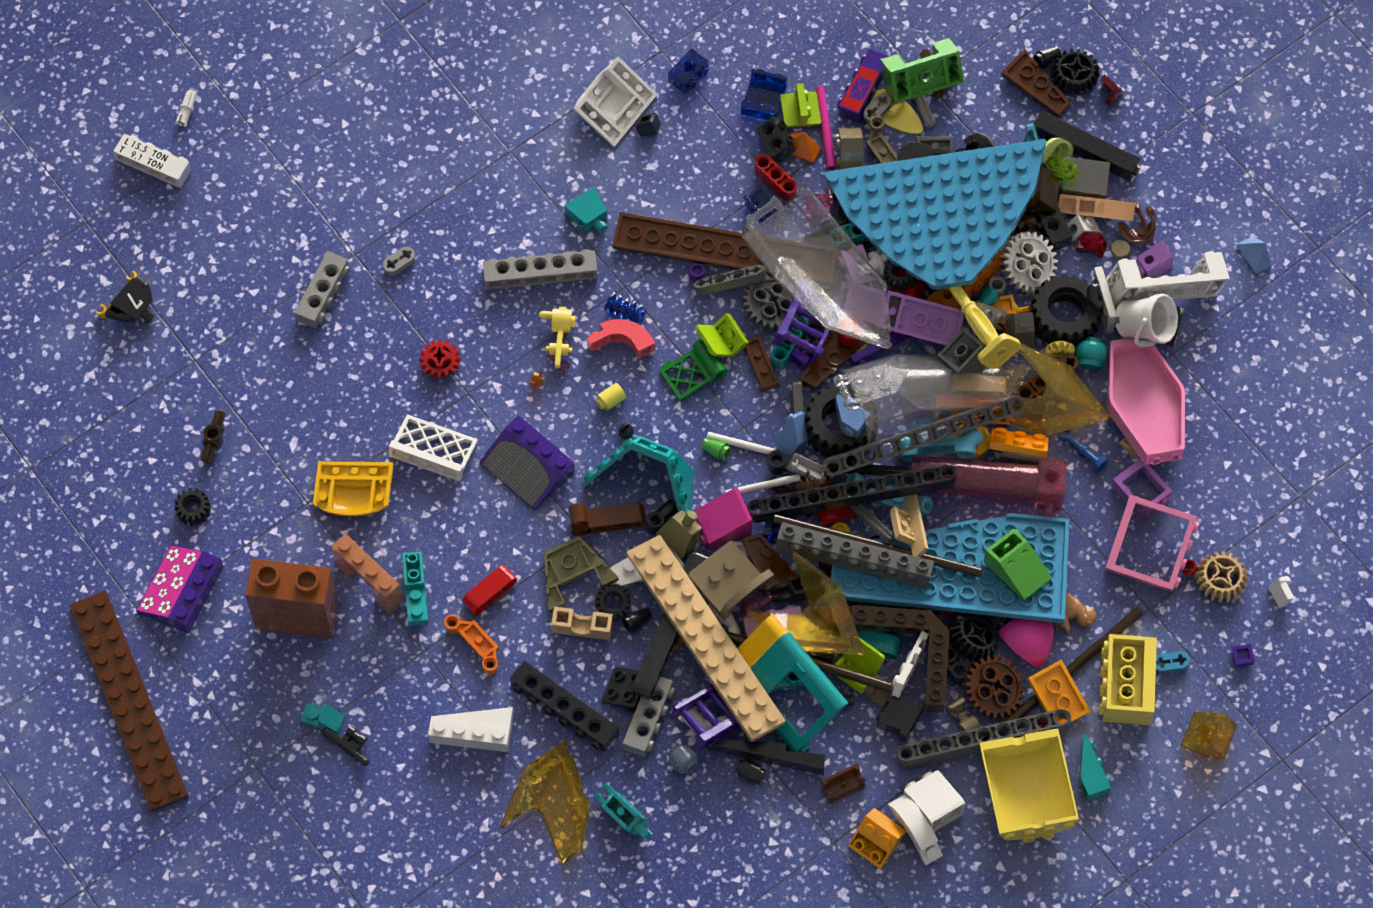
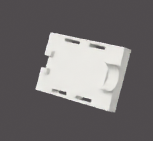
M1102 266L1095 267L1093 272L1094 278H1092L1091 284H1098L1101 288L1099 294L1101 302L1105 305L1101 321L1105 334L1113 332L1119 317H1115L1116 311Z

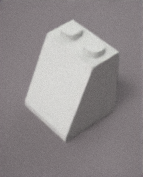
M938 770L933 773L932 771L927 772L920 781H912L905 786L903 795L908 796L918 806L934 832L963 815L965 801Z

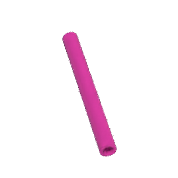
M817 86L815 90L821 118L827 170H835L836 162L824 86Z

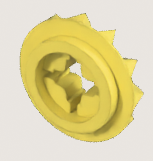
M1055 341L1047 345L1044 351L1048 358L1056 360L1068 354L1074 355L1075 346L1066 341Z

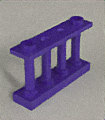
M803 280L772 344L779 347L782 340L785 342L787 340L813 353L810 359V363L813 364L816 357L820 359L824 351L822 345L834 319H838L843 311L840 308L843 300L839 299L836 307L810 295L809 291H807L810 283ZM806 300L831 313L830 319L828 320L804 308L800 302H805ZM801 314L825 326L824 332L821 333L797 321L794 315ZM794 327L818 339L817 347L790 334L791 331L788 328Z
M713 684L683 702L678 701L673 706L670 716L672 720L682 716L698 734L695 747L700 752L741 728L725 702L718 695ZM711 698L727 716V719L723 722L718 721L703 702ZM697 707L713 727L710 730H704L688 711Z

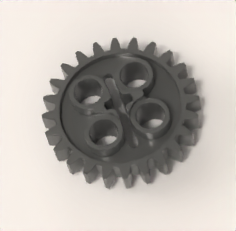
M766 274L764 280L746 286L741 300L743 302L742 309H747L744 315H750L749 321L755 320V326L761 324V329L763 330L765 327H768L769 332L775 327V330L778 331L788 309H784L782 306L789 308L797 290H793L795 284L788 285L789 279L784 282L781 276L779 279H776L775 275L769 278L768 274Z

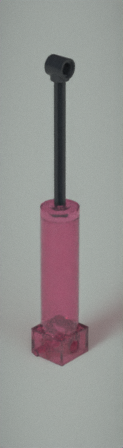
M773 450L768 455L767 468L774 475L788 472L786 468L792 458H789V455L781 450ZM912 455L911 463H908V467L868 464L844 473L858 472L861 475L885 476L950 464L955 467L957 472L956 485L949 489L927 493L1035 501V509H1045V516L1052 517L1053 510L1061 511L1064 501L1066 460L1039 458L1038 465ZM778 460L781 464L776 465L773 461ZM812 460L820 465H823L824 460ZM835 461L828 464L829 471L836 470L837 463ZM846 462L847 465H852V464H854V463ZM950 474L944 476V478L952 477ZM927 478V479H925V481H927V482H930V481L933 480L932 478ZM912 481L907 482L909 485L914 484Z

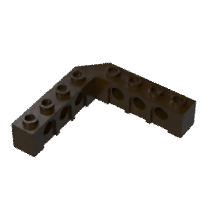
M852 605L850 632L874 631L878 632V634L888 632L897 633V635L903 633L920 636L923 631L929 634L924 712L944 713L949 647L948 628L930 610Z

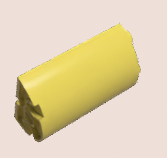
M1058 728L1025 734L1019 738L1009 737L980 743L999 834L1005 841L1023 840L1024 843H1029L1041 837L1043 839H1050L1055 837L1054 834L1075 827L1079 817Z

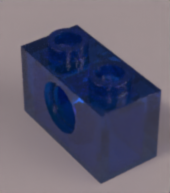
M691 48L668 72V82L685 94L689 89L692 90L696 86L697 81L701 77L703 78L707 75L709 71L708 60Z

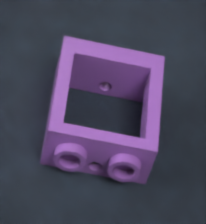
M1141 459L1116 476L1112 481L1111 487L1127 504L1129 496L1133 494L1125 485L1143 472L1161 492L1151 502L1165 506L1171 501L1172 490L1150 465H1144ZM1135 504L1133 512L1142 520L1145 517H1151L1156 510Z

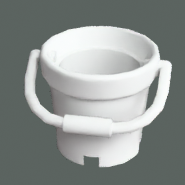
M1156 294L1144 299L1122 301L1117 308L1115 316L1119 317L1120 323H1116L1119 334L1122 337L1134 338L1135 344L1140 348L1154 346L1156 343L1165 344L1169 342L1175 335L1178 323L1176 305L1165 294Z

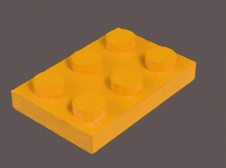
M992 428L989 449L1046 458L1049 438L1042 434L1029 435L1023 431L1011 432L1005 428Z
M1062 659L1027 678L1045 712L1065 709L1071 715V722L1090 712ZM1066 719L1058 720L1059 723H1065L1067 721Z

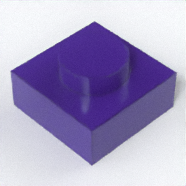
M794 348L791 352L790 361L805 371L811 358L805 351Z
M1251 644L1231 647L1235 667L1254 665L1255 659Z

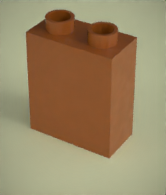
M252 558L245 596L255 630L333 639L339 600L331 568Z

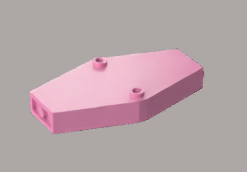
M1134 338L1110 341L1107 384V409L1109 415L1144 465H1157L1161 462H1174L1182 459L1185 449V390L1183 384L1155 345L1140 348L1135 344Z

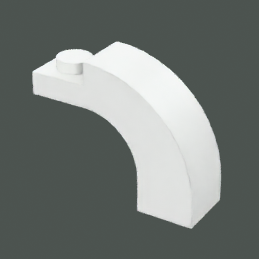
M903 795L888 804L895 821L902 825L911 837L923 864L928 865L943 856L932 827L918 806L908 796Z

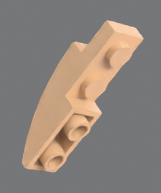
M1060 194L1058 207L1061 213L1133 221L1136 203Z

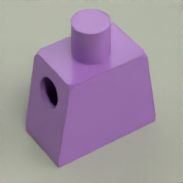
M1163 240L1137 257L1140 276L1144 275L1145 278H1155L1173 269V255Z

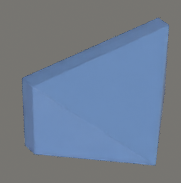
M1250 237L1236 245L1255 275L1272 268L1265 242L1255 237Z

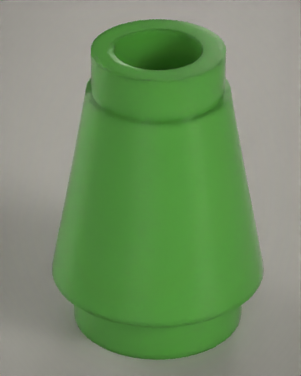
M707 438L701 446L702 449L719 461H726L731 453V447L727 443Z

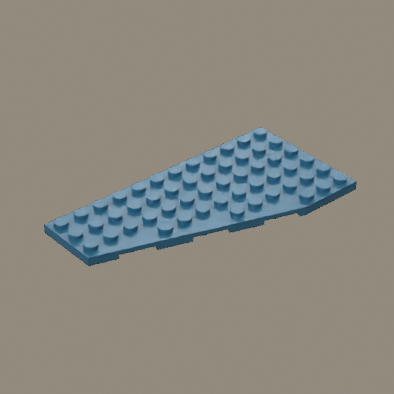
M1009 513L1003 517L980 521L975 519L947 524L946 527L925 530L928 544L926 554L983 568L982 576L979 578L933 566L928 589L832 565L829 599L1064 623L1069 519ZM1013 528L1029 542L1052 576L1049 582L1025 601L983 562L986 549ZM882 538L873 539L886 543ZM897 539L890 543L892 545L911 549L910 545L904 542H900Z

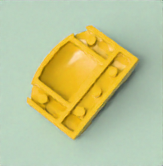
M318 461L313 505L327 513L339 516H363L378 512L383 508L385 509L389 506L394 463Z

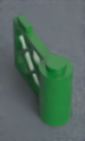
M702 340L695 342L691 351L674 362L669 360L663 364L660 370L661 375L680 402L710 382L721 379L728 372L720 358L712 356L707 351V346ZM690 357L694 361L693 369L683 367L684 361ZM672 369L679 370L677 379L669 378L666 373ZM682 371L692 372L690 381L680 380ZM695 373L703 374L706 378L700 383L693 382ZM679 383L689 385L688 391L680 394L678 391Z

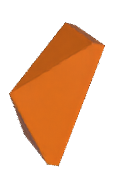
M805 132L790 134L795 141L794 146L796 148V151L791 155L814 164L821 147Z

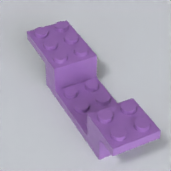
M852 282L850 284L841 317L842 320L854 318L862 325L891 333H900L945 346L963 327L976 337L960 309L889 290L886 292Z

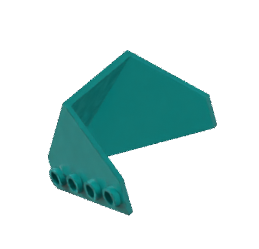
M641 436L633 439L629 438L621 447L612 452L606 461H601L596 466L597 469L594 472L590 470L583 477L584 482L580 485L582 487L588 485L631 449L666 463L678 513L680 511L687 513V511L693 508L694 470L675 450Z

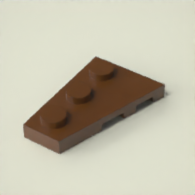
M761 533L742 539V544L749 560L761 574L768 569L774 574L769 585L763 589L764 593L772 591L771 588L774 585L784 583L787 578L797 575L788 567L789 564L780 558L775 552L774 547Z

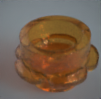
M534 371L529 385L534 386V389L537 386L541 387L545 377L542 376V371L540 373Z

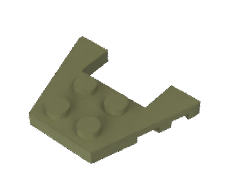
M580 536L544 552L545 576L547 580L546 590L550 612L554 611V606L563 607L566 605L559 587L586 574L596 571L602 586L619 581L618 576Z

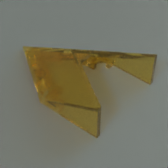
M1022 344L1016 353L1022 354L1047 386L1042 397L1024 401L1025 407L1021 413L998 421L1036 434H1042L1046 437L1058 432H1065L1112 419L1068 364ZM1019 403L1011 404V409H1017ZM1001 408L994 409L992 414L994 416L999 415Z
M794 551L792 557L808 601L806 608L801 614L748 611L747 615L761 624L765 619L774 614L804 651L865 655L842 587Z
M566 739L523 769L499 826L500 829H504L531 809L543 814L558 857L563 864L583 850L590 808L589 798L584 795L581 787L583 782L574 758L569 755L567 750L569 745Z

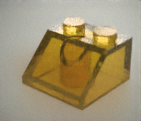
M1194 712L1181 747L1209 759H1225L1238 724L1225 713Z

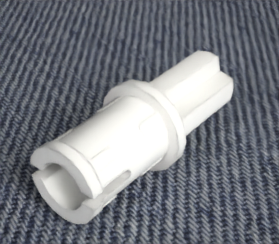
M192 90L186 92L183 103L179 106L180 111L176 124L184 127L187 126L190 114L194 111L193 105L197 96L196 92Z

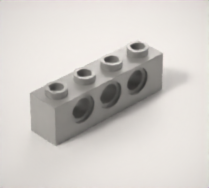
M329 251L326 252L294 312L296 321L317 329L319 323H323L327 308H331L335 293L340 291L343 278L347 277L350 272L347 258ZM329 274H336L333 277L328 276ZM322 289H327L326 292H320ZM315 304H318V305H319V306L316 307V308H312V307H311L312 305H315Z
M660 677L652 697L660 696L662 698L660 701L640 698L623 741V750L642 757H646L647 752L652 751L654 746L652 739L654 734L658 735L661 728L659 721L661 716L665 717L668 710L667 701L673 698L675 692L672 680ZM647 713H652L655 715V717L652 719H648L645 717V715ZM643 730L648 734L646 736H639L638 732Z

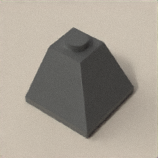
M1033 312L1006 315L1009 336L1018 339L1022 344L1015 354L1034 352L1035 329ZM995 329L998 336L1003 334V330Z
M963 327L943 348L938 357L960 375L981 371L986 366L980 363L978 354L986 346Z

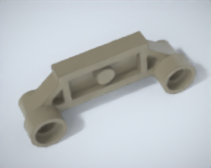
M873 116L869 123L871 130L866 146L879 164L897 161L898 155L882 134L884 119L881 116Z

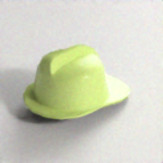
M1061 138L1048 140L1044 149L1043 162L1049 166L1059 168L1061 164L1065 163L1066 157H1072V144Z

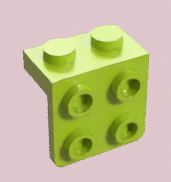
M728 313L723 315L714 325L698 324L695 327L698 337L707 346V351L715 357H735L749 344L731 314Z
M854 635L843 656L834 665L874 677L875 674H878L885 656L860 637ZM837 676L860 694L864 692V688L867 686Z

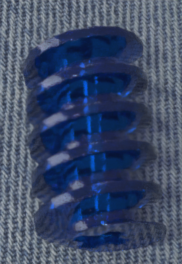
M614 291L608 298L604 311L608 309L609 314L614 313L615 317L621 316L622 320L628 319V321H635V323L640 325L647 309H643L644 304L641 303L637 307V300H634L631 304L630 297L624 301V294L617 297V291Z

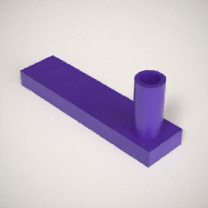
M894 333L851 355L848 362L851 367L857 365L867 383H870L877 376L870 366L868 359L905 341L911 336Z

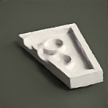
M921 632L913 649L907 655L906 663H902L899 670L900 675H896L892 682V686H894L892 695L899 698L921 659L929 636L928 633Z

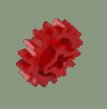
M441 339L438 340V343L432 340L431 346L425 344L426 350L420 351L419 361L421 369H425V375L431 373L432 379L435 376H438L439 380H441L442 376L448 379L449 373L454 375V369H459V362H461L459 350H455V344L449 346L448 340L445 343H442Z

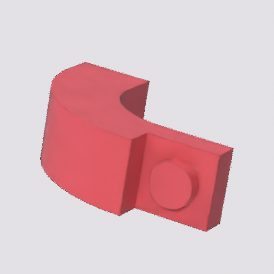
M614 319L600 323V332H593L587 338V346L591 352L611 342L626 343L633 349L638 359L655 351V342L651 335L639 324L628 320Z

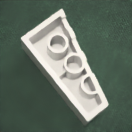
M513 707L431 716L428 733L429 742L508 752L514 717Z

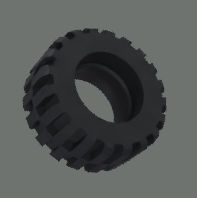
M1061 274V277L1058 278L1057 275L1052 276L1050 281L1045 280L1041 286L1037 287L1032 297L1030 313L1033 312L1035 334H1040L1041 341H1048L1049 344L1055 341H1066L1073 344L1076 348L1079 342L1086 340V337H1094L1095 333H1097L1103 309L1098 312L1087 301L1086 296L1089 285L1086 279L1080 280L1076 275L1067 277V274ZM1098 293V299L1101 301V296ZM1068 301L1081 309L1083 317L1075 322H1062L1054 318L1048 308L1056 302Z
M840 384L839 387L830 385L827 390L822 388L819 390L818 395H813L811 402L806 407L805 423L808 442L812 443V448L815 451L820 450L821 455L827 457V455L834 456L873 443L877 431L878 416L873 400L869 396L865 397L866 392L863 390L857 391L856 387L852 385L849 388L845 387V384ZM838 394L870 413V421L857 439L846 434L832 432L823 423V419L827 414L836 411L835 400Z

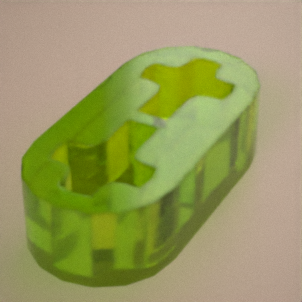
M1051 156L1046 161L1048 171L1060 178L1071 181L1079 175V169L1076 164L1059 156Z

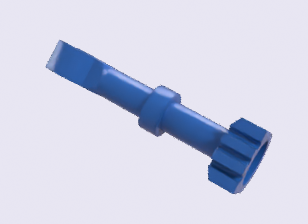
M1065 426L1067 435L1058 432V439L1068 442L1078 450V454L1084 455L1093 464L1092 469L1099 472L1107 465L1109 459L1104 454L1097 458L1088 450L1089 447L1086 444L1083 445L1074 437L1069 426Z

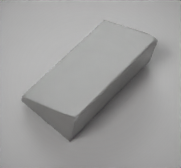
M916 136V143L924 144L931 150L943 149L953 153V136Z

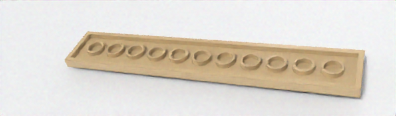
M661 535L627 551L626 556L749 740L753 742L784 725L785 719Z

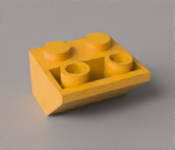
M874 808L865 815L848 847L881 869L896 850L907 831Z

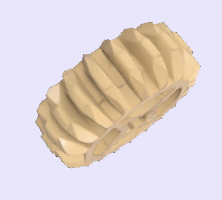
M1217 551L1214 552L1213 556L1208 554L1206 559L1203 558L1200 562L1201 564L1197 566L1198 571L1195 574V577L1198 578L1196 584L1201 585L1199 590H1205V597L1211 595L1212 601L1215 597L1218 598L1219 603L1222 602L1223 598H1225L1227 603L1231 598L1237 599L1238 595L1243 594V589H1246V582L1249 579L1246 576L1248 570L1243 568L1244 562L1238 563L1239 557L1232 558V553L1226 556L1225 551H1222L1221 555ZM1209 568L1213 570V576L1210 580L1207 577V570ZM1233 574L1237 577V583L1234 586L1231 584Z

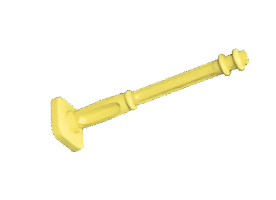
M961 286L948 288L961 306V312L965 315L974 333L986 345L978 354L980 363L992 369L1001 367L1021 348L1022 344L1018 339L1007 334L998 336L990 320L976 306V303L969 299Z

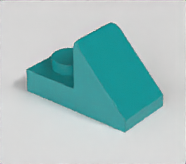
M307 703L300 721L302 724L322 730L329 728L335 734H339L345 715L327 704L319 707Z

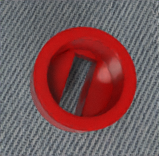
M1188 559L1182 572L1187 576H1194L1198 571L1197 564L1193 560Z

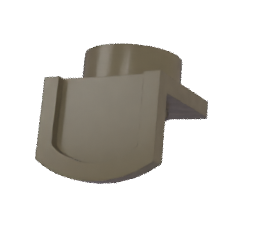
M733 541L726 543L688 574L694 586L723 620L731 615L734 607L758 588L761 590L765 589L774 576L769 569L761 574Z

